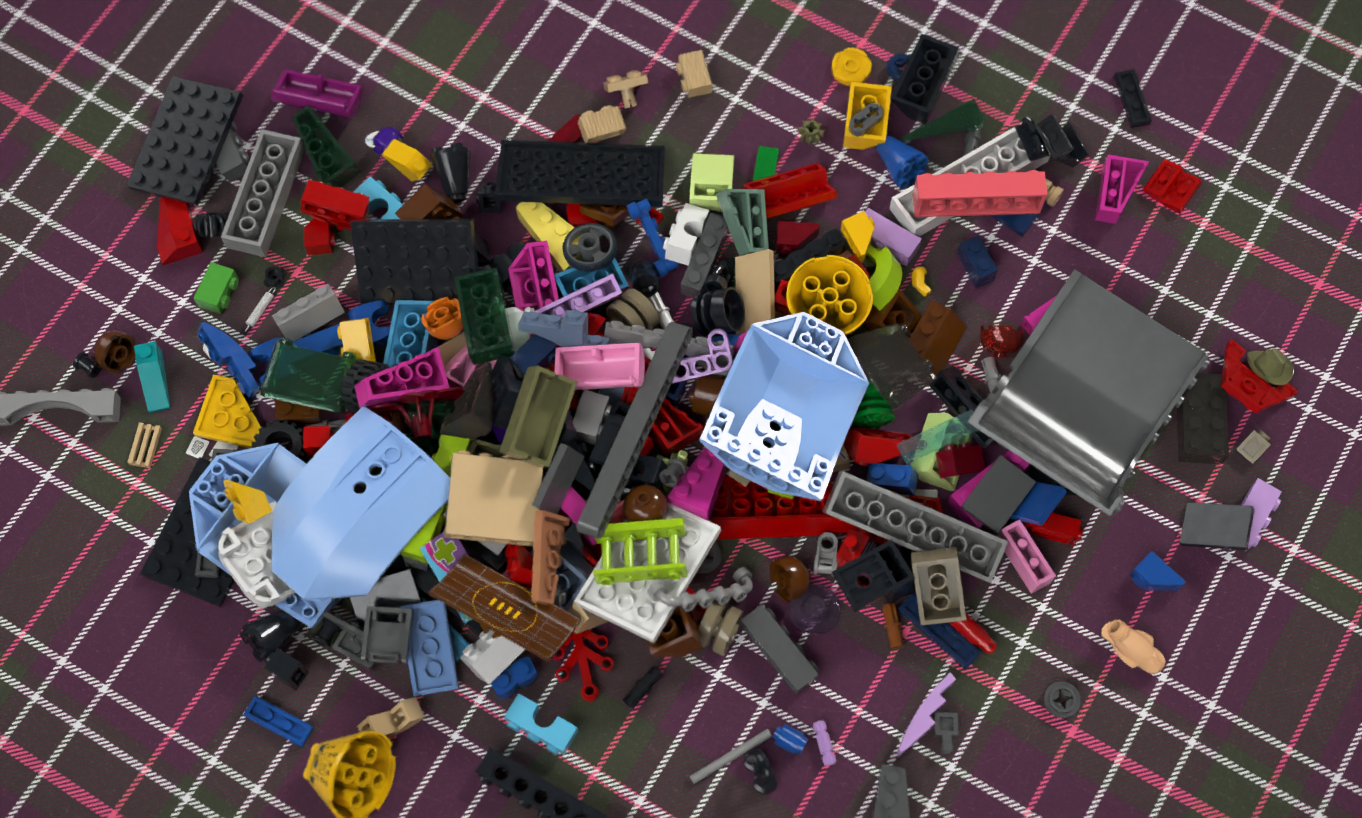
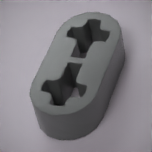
M870 103L850 119V133L854 136H862L881 121L883 108L876 103ZM870 111H871L872 113L877 112V116L873 114L872 116L869 117ZM855 123H856L857 125H860V124L862 123V128H860V127L855 128V127H854V126H855Z

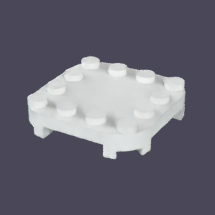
M276 501L269 503L272 512L253 523L242 522L232 529L230 527L222 532L218 546V555L222 564L246 597L254 604H257L259 608L276 605L296 593L272 572L273 509L277 505Z

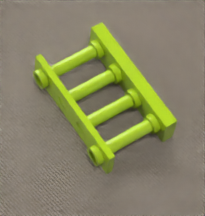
M684 518L608 524L602 538H595L597 544H602V569L593 570L596 583L608 586L620 582L657 579L679 580L682 577H688L686 564L679 563V538L686 536ZM658 538H669L670 564L657 565L656 540ZM636 540H647V566L634 567L633 542ZM615 541L624 542V568L611 569V544Z

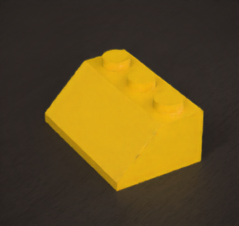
M851 82L843 141L844 148L864 150L885 143L892 86ZM868 104H879L883 108L881 121L862 136L852 135L849 131L850 119ZM870 111L869 117L872 116L873 114L877 116V112L872 113V112ZM855 123V126H854V127H855V128H857V127L862 128V123H861L860 125H857V124Z

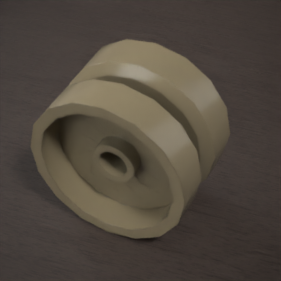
M632 288L624 292L620 296V300H615L606 308V314L610 322L619 321L631 327L632 325H641L647 330H652L659 324V316L652 303L642 293Z
M713 600L701 621L698 633L703 648L707 647L713 637H715L712 651L724 656L737 634L743 610L733 606L728 609L723 617L726 608L725 604L720 605L716 600Z

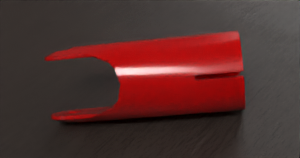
M966 613V620L949 623L972 645L981 648L987 654H992L995 651L996 643L989 637L986 630L968 613Z

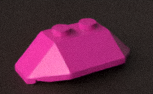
M548 242L527 243L509 267L508 273L515 307L522 311H525L527 307H531L536 311L559 300Z

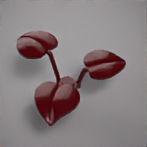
M459 387L439 391L423 390L405 393L400 396L402 403L416 402L418 415L413 416V421L410 420L403 405H396V403L375 405L370 407L369 410L378 416L401 411L409 425V429L413 430L414 440H424L432 437L430 426H432L434 402L446 400H462L466 402L467 396L465 390ZM420 401H430L428 418H426L425 414H422Z

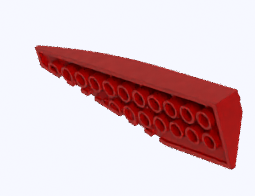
M725 474L717 501H715L712 516L709 519V522L721 527V532L717 539L816 536L826 532L839 534L848 533L850 529L854 531L859 529L855 525L822 512L834 483H828L821 501L794 496L792 500L768 493L767 488L751 480L745 487L727 474ZM920 495L905 497L943 514L939 498Z

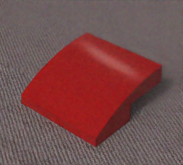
M1164 159L1143 188V191L1160 204L1181 214L1201 186L1202 179L1183 172V166Z

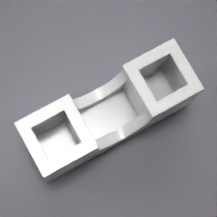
M685 203L683 210L678 211L676 216L677 223L672 224L669 233L670 238L666 237L663 249L666 250L665 259L689 265L696 248L697 237H701L708 220V209Z

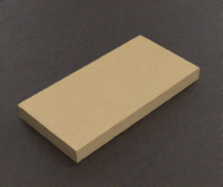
M767 249L735 257V284L745 309L743 327L741 330L736 331V334H743L749 330L752 324L775 319L774 251Z

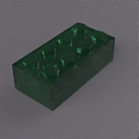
M497 267L454 277L468 354L473 365L497 360L500 353L511 357L515 353V347L502 281Z

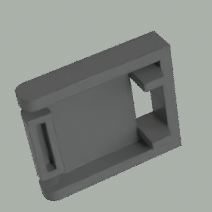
M367 606L361 661L367 662L368 654H371L370 662L398 664L399 658L402 656V664H408L414 611L403 608ZM380 613L399 615L398 621L400 623L379 622Z

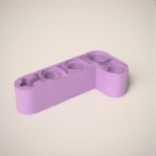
M722 329L712 330L707 338L710 353L682 359L680 365L686 368V374L683 376L676 374L672 383L728 370L732 365L733 356L727 333ZM716 333L721 334L724 338V342L720 345L712 342V336ZM719 355L728 357L729 363L726 366H720L717 363ZM704 360L707 363V369L704 371L698 370L696 362Z

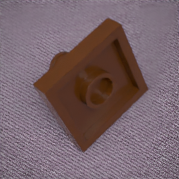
M580 205L581 214L603 222V226L612 232L616 230V224L630 215L627 207L624 205Z

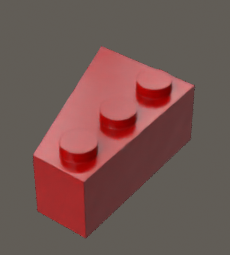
M308 180L301 198V212L324 223L326 220L337 224V229L341 231L344 228L351 231L350 221L368 219L370 197L362 193L344 190L341 187L329 186L320 181Z

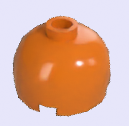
M443 297L434 301L426 308L428 311L426 315L421 317L422 324L433 337L440 340L456 337L466 324V313L456 298L449 300L448 297Z

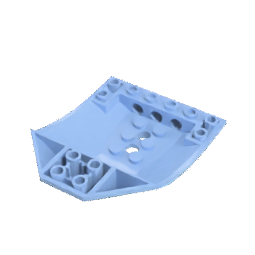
M805 312L752 324L728 372L699 441L731 471L771 491L821 501L850 425L870 384L843 331ZM776 422L780 426V431H773L769 423ZM763 441H768L772 448L765 447Z
M362 407L307 463L285 490L273 509L272 572L303 600L368 596V593L401 551L448 502L450 477L423 450L391 423L368 408ZM381 467L382 472L379 475H370L372 468ZM358 483L367 485L366 491L362 494L354 492V487Z
M279 443L216 456L189 490L197 551L230 574L218 555L219 540L225 529L228 527L232 529L243 521H239L233 513L234 506L232 501L225 495L224 490L226 487L223 481L230 480L261 490L265 493L269 503L276 501L277 504L285 490L307 464ZM295 593L276 604V606L313 629L324 618L322 616L325 611L329 613L343 598L303 600Z

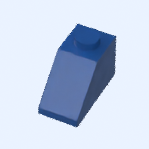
M1152 551L1130 574L1133 582L1145 590L1178 591L1186 582Z

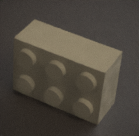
M957 547L911 552L921 626L966 620Z

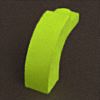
M869 245L867 255L876 264V270L869 279L873 294L872 305L880 311L890 302L899 289L902 280V268L886 246L883 249L879 247L875 249L872 245Z

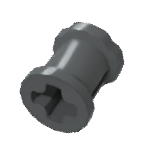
M672 458L668 462L667 469L662 470L659 475L661 482L668 487H675L678 484L680 475H684L687 471L686 464L679 458Z

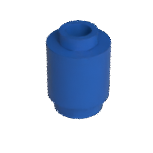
M784 724L783 727L778 725L772 737L776 739L775 745L792 754L797 753L799 755L808 738L804 737V733L787 724Z

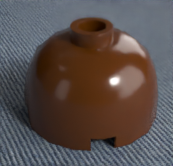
M120 330L103 333L97 339L93 349L96 362L101 368L112 374L123 373L121 370H124L126 366L130 368L136 360L134 350L136 339Z
M642 485L630 490L625 496L623 511L627 522L667 519L668 505L661 490L654 486Z
M788 556L775 559L770 563L771 583L776 582L779 590L774 591L780 600L786 603L796 600L806 593L811 573L803 562L795 557Z

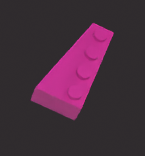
M437 347L427 353L399 363L394 367L366 377L355 385L354 388L360 408L401 402L400 396L405 393L423 390L439 391L448 389L449 384L440 350Z

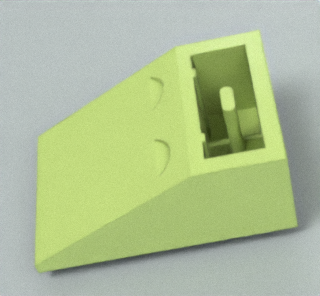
M693 154L690 184L691 205L705 208L709 211L722 212L716 194L725 189H732L734 155Z

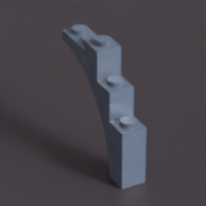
M566 310L564 317L555 314L547 315L533 311H524L518 323L519 331L536 334L553 341L561 347L609 345V338L588 335V313L578 310ZM625 387L602 388L599 391L600 394L609 396L610 405H613V409L617 402L621 401Z

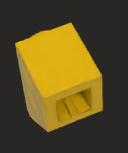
M230 480L223 481L226 487L224 490L225 495L232 501L234 506L233 513L239 521L251 524L272 512L263 491Z

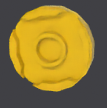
M846 48L834 56L831 71L839 83L851 86V82L863 83L868 79L871 74L872 63L864 51L857 48Z

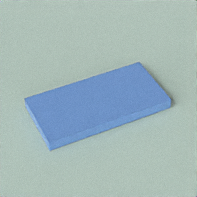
M440 600L400 606V608L412 609L414 611L408 659L413 696L459 689L446 604Z

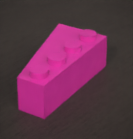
M705 447L678 481V484L668 494L667 502L709 521L728 467Z
M1011 450L1003 455L1005 459L1024 473L1030 466L1029 462ZM993 463L951 494L948 500L950 507L964 523L980 530L984 525L963 510L961 506Z

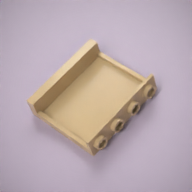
M468 451L453 453L451 457L446 526L443 538L533 546L535 511H539V509L533 506L532 503L542 484L543 467L515 460L511 456L494 458L492 454L481 453L479 456L470 455Z

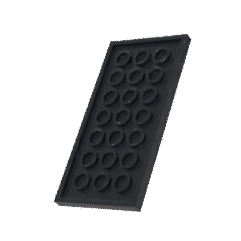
M501 140L495 201L626 206L647 198L651 207H663L665 146Z

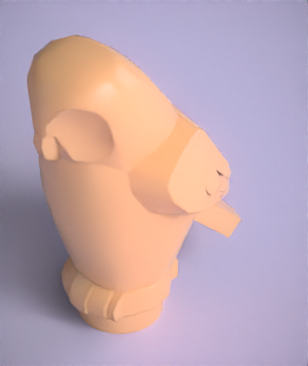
M1114 620L1104 625L1101 633L1102 637L1111 643L1117 655L1131 668L1138 666L1150 674H1157L1164 668L1166 660L1163 654L1153 646L1154 638L1143 631L1134 630L1120 620Z

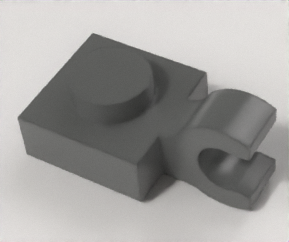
M934 712V721L936 722L934 725V737H941V754H951L952 737H958L959 735L958 713Z

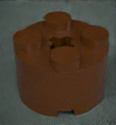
M710 374L695 378L696 388L691 390L689 402L692 403L691 411L705 416L707 413H711L727 376Z

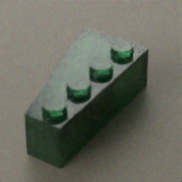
M308 105L292 117L320 182L333 187H342L361 172L356 163Z

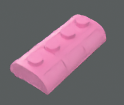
M640 343L556 348L555 375L560 374L577 381L575 390L641 387L643 385L645 359L643 347Z

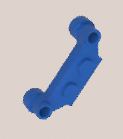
M646 198L640 202L626 205L633 221L640 218L639 220L656 257L659 259L653 263L656 273L660 278L668 275V272L677 268L678 264L675 261L665 259L666 250L663 249L665 239L659 237L657 233L659 229L655 218L651 219L648 211L652 210L649 201Z

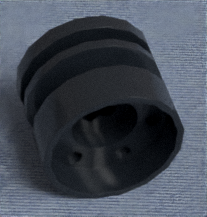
M729 287L716 291L699 292L693 297L691 304L692 319L695 328L701 335L709 336L714 329H722L726 333L736 332L743 327L745 309L737 289Z

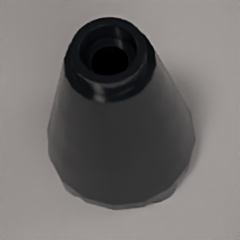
M462 143L451 144V148L431 149L430 160L446 196L454 203L466 201L471 159L470 149L463 147Z
M280 610L246 623L242 626L243 631L239 635L245 644L249 643L253 648L252 654L259 663L263 660L266 662L272 652L275 653L277 649L281 650L302 626V622L287 612Z

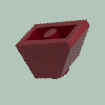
M778 221L776 253L789 255L796 250L803 249L809 242L818 237L820 223Z

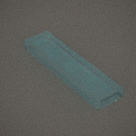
M972 409L897 444L906 465L978 431L979 429L968 423L973 414Z

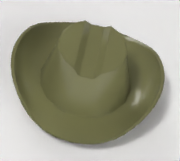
M1274 348L1247 353L1250 368L1264 381L1274 385H1285L1292 379L1294 374L1293 364L1281 351Z

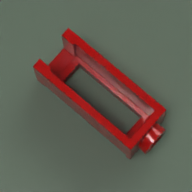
M1051 513L1042 526L1023 522L1030 535L1067 545L1071 543V547L1081 540L1083 528H1080L1081 520L1056 513Z

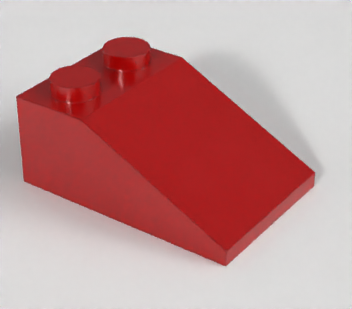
M850 426L845 437L844 448L849 458L855 460L856 464L868 466L869 463L877 464L920 449L923 443L908 433Z

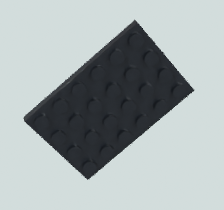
M172 76L126 186L132 190L198 206L244 95L239 91Z
M359 219L350 221L361 303L385 301L386 304H395L396 300L436 301L443 297H448L449 300L456 298L461 304H480L482 302L473 219Z
M199 457L140 575L221 608L235 581L233 577L221 568L219 578L195 576L198 551L196 548L189 490L211 463V461Z

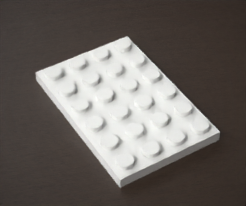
M668 502L667 519L684 518L686 536L679 538V563L686 564L688 577H682L679 580L657 579L620 582L605 586L596 583L592 572L574 601L575 605L652 643H655L676 606L672 607L661 601H653L647 594L649 587L653 583L661 581L668 589V596L679 597V595L686 591L721 532L720 526ZM658 538L656 540L657 565L670 564L669 538ZM636 540L633 542L634 567L647 566V540ZM615 541L611 544V569L624 568V542ZM602 557L594 570L602 569Z

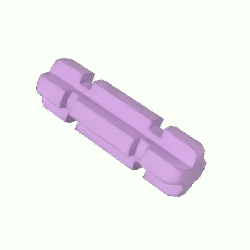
M817 721L813 723V729L817 733L816 739L820 752L823 754V763L825 766L834 765L836 758L835 754L832 753L833 747L829 734L826 732L825 721Z

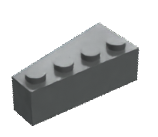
M882 764L872 818H910L905 768Z

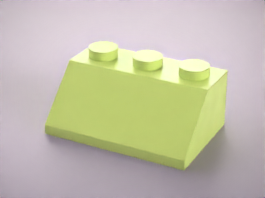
M928 413L919 439L923 443L922 448L915 450L910 465L918 473V479L925 483L954 491L959 475L940 478L936 452L944 451V446L957 444V448H959L958 444L971 442L972 435L963 424L949 413Z

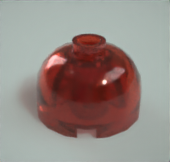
M984 325L980 326V342L982 347L986 351L994 353L993 357L1006 358V354L1014 353L1022 343L1023 328L1018 327V331H1015L1013 326L988 325V329L985 330Z

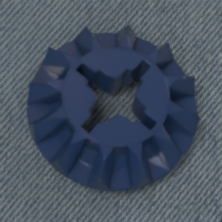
M908 54L892 56L886 65L887 76H890L893 81H899L903 71L898 73V70L907 65L911 56Z

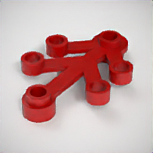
M585 630L578 634L573 632L559 649L562 651L561 656L553 657L556 661L562 660L565 656L564 651L571 641L574 640L575 648L564 666L557 669L556 678L559 682L568 681L570 672L578 661L583 680L581 696L586 702H594L599 697V689L597 685L592 683L587 659L599 665L605 672L611 671L614 663L610 657H602L584 646L582 637L593 642L599 650L607 649L609 642L606 636H598L590 630ZM603 639L606 641V644L599 646L598 641ZM609 661L611 666L605 668L603 667V662ZM564 671L567 673V676L559 678V673ZM587 688L594 689L592 695L585 693Z

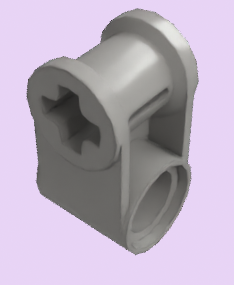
M823 533L818 539L813 575L822 573L831 574L833 577L832 571L837 569L838 540L833 533ZM824 540L832 542L833 547L826 549L821 543Z

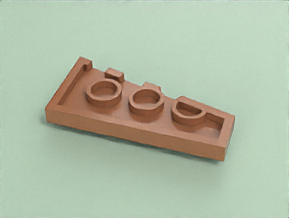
M544 510L535 511L531 602L552 605L558 582L556 570L557 567L561 566L563 558L560 556L561 545L566 543L564 531L565 526H569L570 518Z

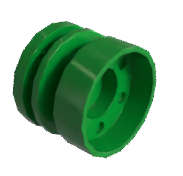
M881 378L868 379L870 384L864 393L851 426L871 429L888 425L895 420L894 405L889 401L892 398L890 382Z

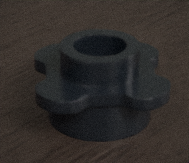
M277 267L267 268L265 271L266 279L263 281L266 287H283V278L286 275V271L283 268L279 269Z

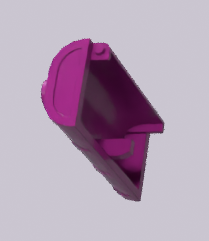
M285 69L276 87L273 89L271 100L276 103L351 119L359 107L362 86L324 78L320 74L314 76Z

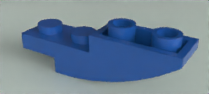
M206 322L200 323L197 335L200 342L207 346L211 360L213 362L216 361L219 367L227 364L229 373L235 376L240 391L246 394L248 399L256 396L260 387L252 376L256 365L249 355L231 337Z

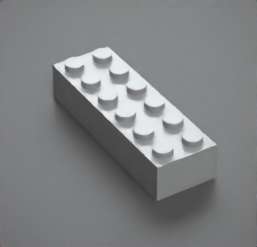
M261 129L221 235L226 248L262 257L267 256L305 152L300 138Z

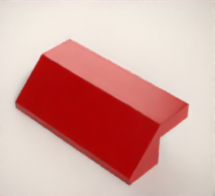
M819 163L742 184L743 189L764 190L766 219L837 198V191L828 184L826 168Z

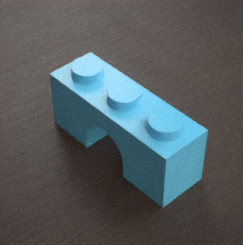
M370 176L353 191L354 193H362L370 197L369 214L377 208L384 207L388 211L381 219H399L395 212L403 204L400 203L401 200L395 193L392 192L390 194L386 190L385 185L380 180L375 181Z
M518 693L504 716L508 722L507 726L516 732H519V730L526 732V737L537 744L539 741L547 745L546 749L553 754L558 755L560 752L565 755L579 732L578 728L559 716L549 727L542 728L535 724V717L540 710L538 704Z

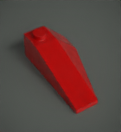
M160 197L157 249L162 265L164 266L203 253L199 237L194 230V221L189 204Z

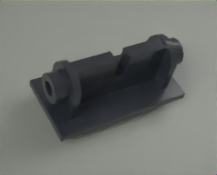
M1029 116L1022 119V124L1014 126L1030 162L1050 155L1035 127L1036 124L1033 119H1030Z

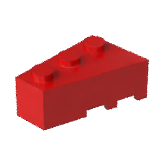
M665 398L649 434L666 458H668L672 453H676L698 440L703 433L704 426L694 422L685 412L679 411Z

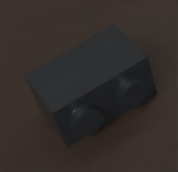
M277 649L275 653L272 652L268 656L266 666L264 667L273 677L297 691L309 673L299 661L280 649Z

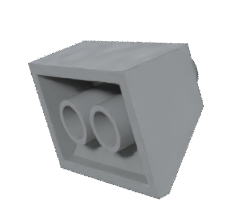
M326 284L323 287L317 288L311 294L298 299L288 307L280 309L272 317L287 342L291 344L345 313L329 284Z

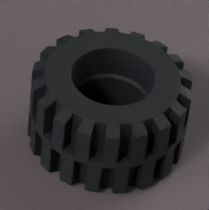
M358 360L356 363H353L350 369L346 371V376L342 381V400H345V407L350 412L356 414L362 407L359 408L354 386L364 378L391 367L384 363Z
M275 420V424L268 422L266 423L267 427H261L259 429L260 434H255L254 436L256 442H252V448L289 441L293 443L290 451L293 455L305 463L310 461L303 448V431L294 422L292 424L288 420H284L283 423L280 420Z

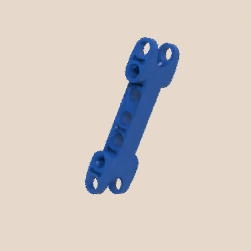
M385 301L366 303L348 312L350 320L369 318L374 350L387 345L390 327L381 328L375 326L376 320L389 310ZM340 324L296 340L291 344L287 343L285 337H278L253 348L249 352V357L253 362L267 361L272 363L271 369L259 378L260 387L270 389L291 383L300 377L298 369L341 353L343 342L342 339H339L337 332Z

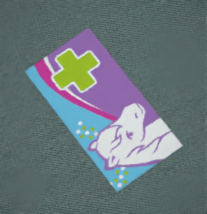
M444 532L420 548L439 582L464 554L468 555L459 539L443 538ZM457 611L465 624L471 620L470 617Z

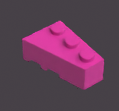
M1107 155L1102 167L1096 221L1116 224L1149 161Z

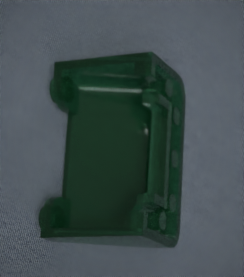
M280 338V340L275 341L261 386V396L331 412L345 413L349 411L344 405L345 400H342V381L351 365L358 360H362V358L356 357V353L344 351L343 355H333L296 347L297 345L293 344V340L288 338Z

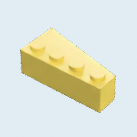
M520 202L516 206L518 219L537 242H548L551 262L559 272L572 268L564 258L562 246L565 237L574 227L542 202ZM580 236L577 237V238L572 242V244H576V245H577ZM581 254L574 256L575 259L585 262Z

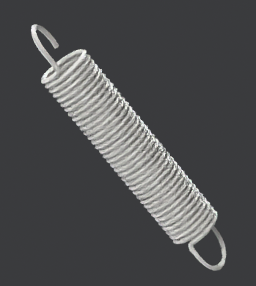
M269 292L264 294L247 319V325L255 326L274 295Z

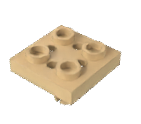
M638 70L626 73L627 77L621 78L619 75L607 77V81L603 82L604 90L607 92L621 90L624 108H629L630 103L632 107L637 106L633 87L648 83L647 75L640 71L638 72Z

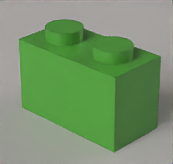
M213 262L210 263L193 298L198 307L222 314L224 308H227L230 303L232 291L237 288L239 278L234 269Z

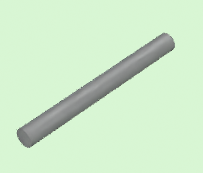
M768 729L764 730L690 775L693 784L697 783L771 738L770 731Z

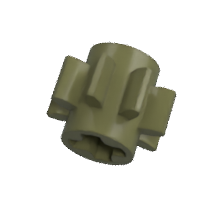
M814 119L807 122L803 121V127H799L798 134H801L800 141H805L808 143V146L815 142L819 144V137L824 135V131L820 130L822 123H817Z

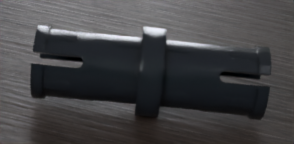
M652 666L644 677L635 682L632 690L622 699L629 708L634 709L645 695L651 693V688L663 677V674L656 667Z

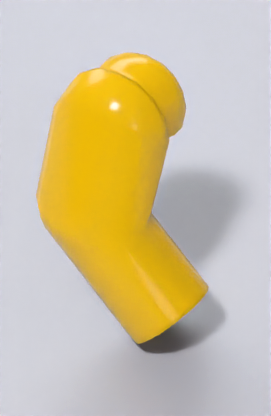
M922 266L916 267L912 272V286L924 297H927L932 292V289L924 283L927 270Z

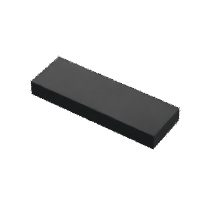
M1135 69L1116 72L1114 79L1130 127L1150 125L1152 120Z

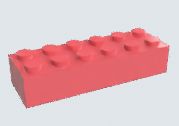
M1030 170L1027 172L1008 171L1006 173L989 171L982 174L966 172L964 174L944 173L942 175H932L925 173L917 175L912 194L914 217L1040 214L1047 197L1045 172Z

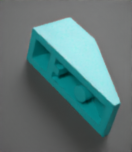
M155 341L135 345L136 364L148 412L153 413L171 409L162 350Z

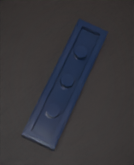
M914 593L897 609L964 670L980 655L981 652L948 623L921 626L917 596Z

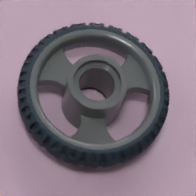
M587 223L577 226V228L575 227L567 234L562 246L563 255L567 263L573 268L584 272H593L603 269V267L605 268L613 261L617 253V240L613 232L607 227L598 223ZM580 236L578 244H572V242ZM604 236L610 243L607 253L601 251L599 241ZM581 254L582 259L587 262L579 261L574 256Z

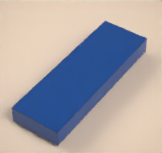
M257 696L253 697L243 714L244 717L302 748L314 730V727Z

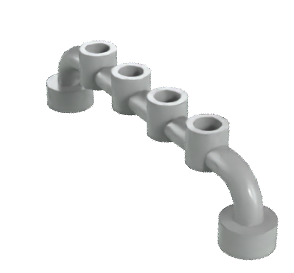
M741 567L733 574V580L736 583L730 586V588L724 589L722 586H718L713 591L707 592L705 589H701L696 594L690 595L688 592H684L679 597L668 596V589L661 581H658L649 587L647 594L653 601H661L672 607L682 606L686 612L691 611L696 606V603H699L702 608H708L713 603V600H716L720 605L726 604L730 597H733L736 602H741L753 588L751 581L752 573L746 567Z

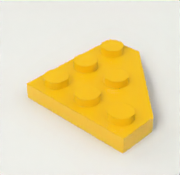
M213 374L193 431L194 436L251 449L252 442H256L254 439L255 434H260L259 429L261 426L235 380Z

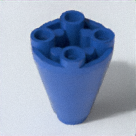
M886 135L885 143L876 145L877 152L888 173L900 189H904L914 183L917 175L926 173L928 157L923 152Z

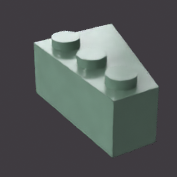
M725 189L717 193L716 197L739 256L769 249L764 190Z

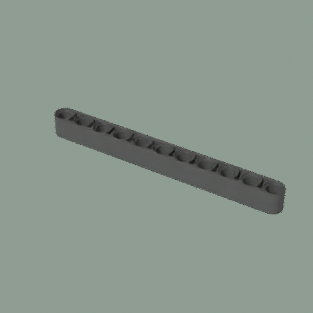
M670 322L667 325L644 375L643 385L639 387L582 511L577 524V532L597 539H601L604 535L689 346L693 333L691 327Z

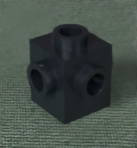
M494 181L481 184L479 191H476V202L480 206V213L501 212L503 203H506V201H495L496 182Z

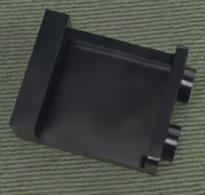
M1051 114L1035 125L1054 160L1070 167H1075L1089 157L1088 151L1071 123L1061 127L1056 116Z

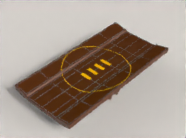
M466 554L429 591V595L480 623L485 634L489 632V629L494 631L493 639L503 636L547 662L554 657L581 621L580 618L555 604L544 605L531 602L532 594L530 590Z

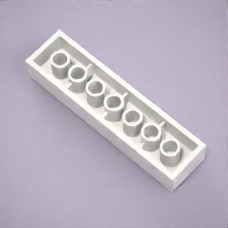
M1013 127L932 175H942L944 173L964 174L966 172L982 174L989 171L995 173H1006L1008 171L1027 172L1047 163L1050 155L1030 162L1016 129ZM915 185L892 197L889 209L904 229L920 237L954 216L914 217L912 194Z

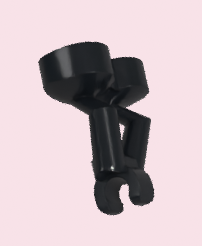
M733 257L730 258L729 262L725 259L721 260L711 271L710 275L706 277L703 285L705 291H716L730 287L735 273V259Z
M760 749L748 752L744 758V766L755 775L753 780L754 789L760 794L773 792L777 787V781L772 770L768 769L771 765L765 753Z

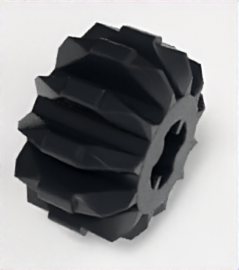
M222 212L197 214L193 223L196 235L208 238L221 236L228 215Z

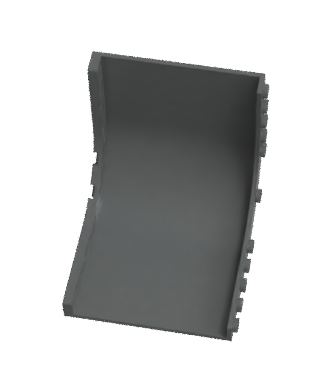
M1074 269L1009 366L1012 368L1010 374L1002 376L989 396L978 405L968 423L1111 516L1113 512L1118 513L1125 503L1123 485L1125 481L1129 482L1136 471L1133 470V467L1148 444H1154L1160 433L1157 431L1160 426L1168 424L1173 416L1170 414L1173 407L1178 408L1185 399L1182 396L1187 388L1189 390L1192 389L1198 380L1195 378L1198 371L1201 370L1203 372L1210 363V360L1207 359L1209 354Z

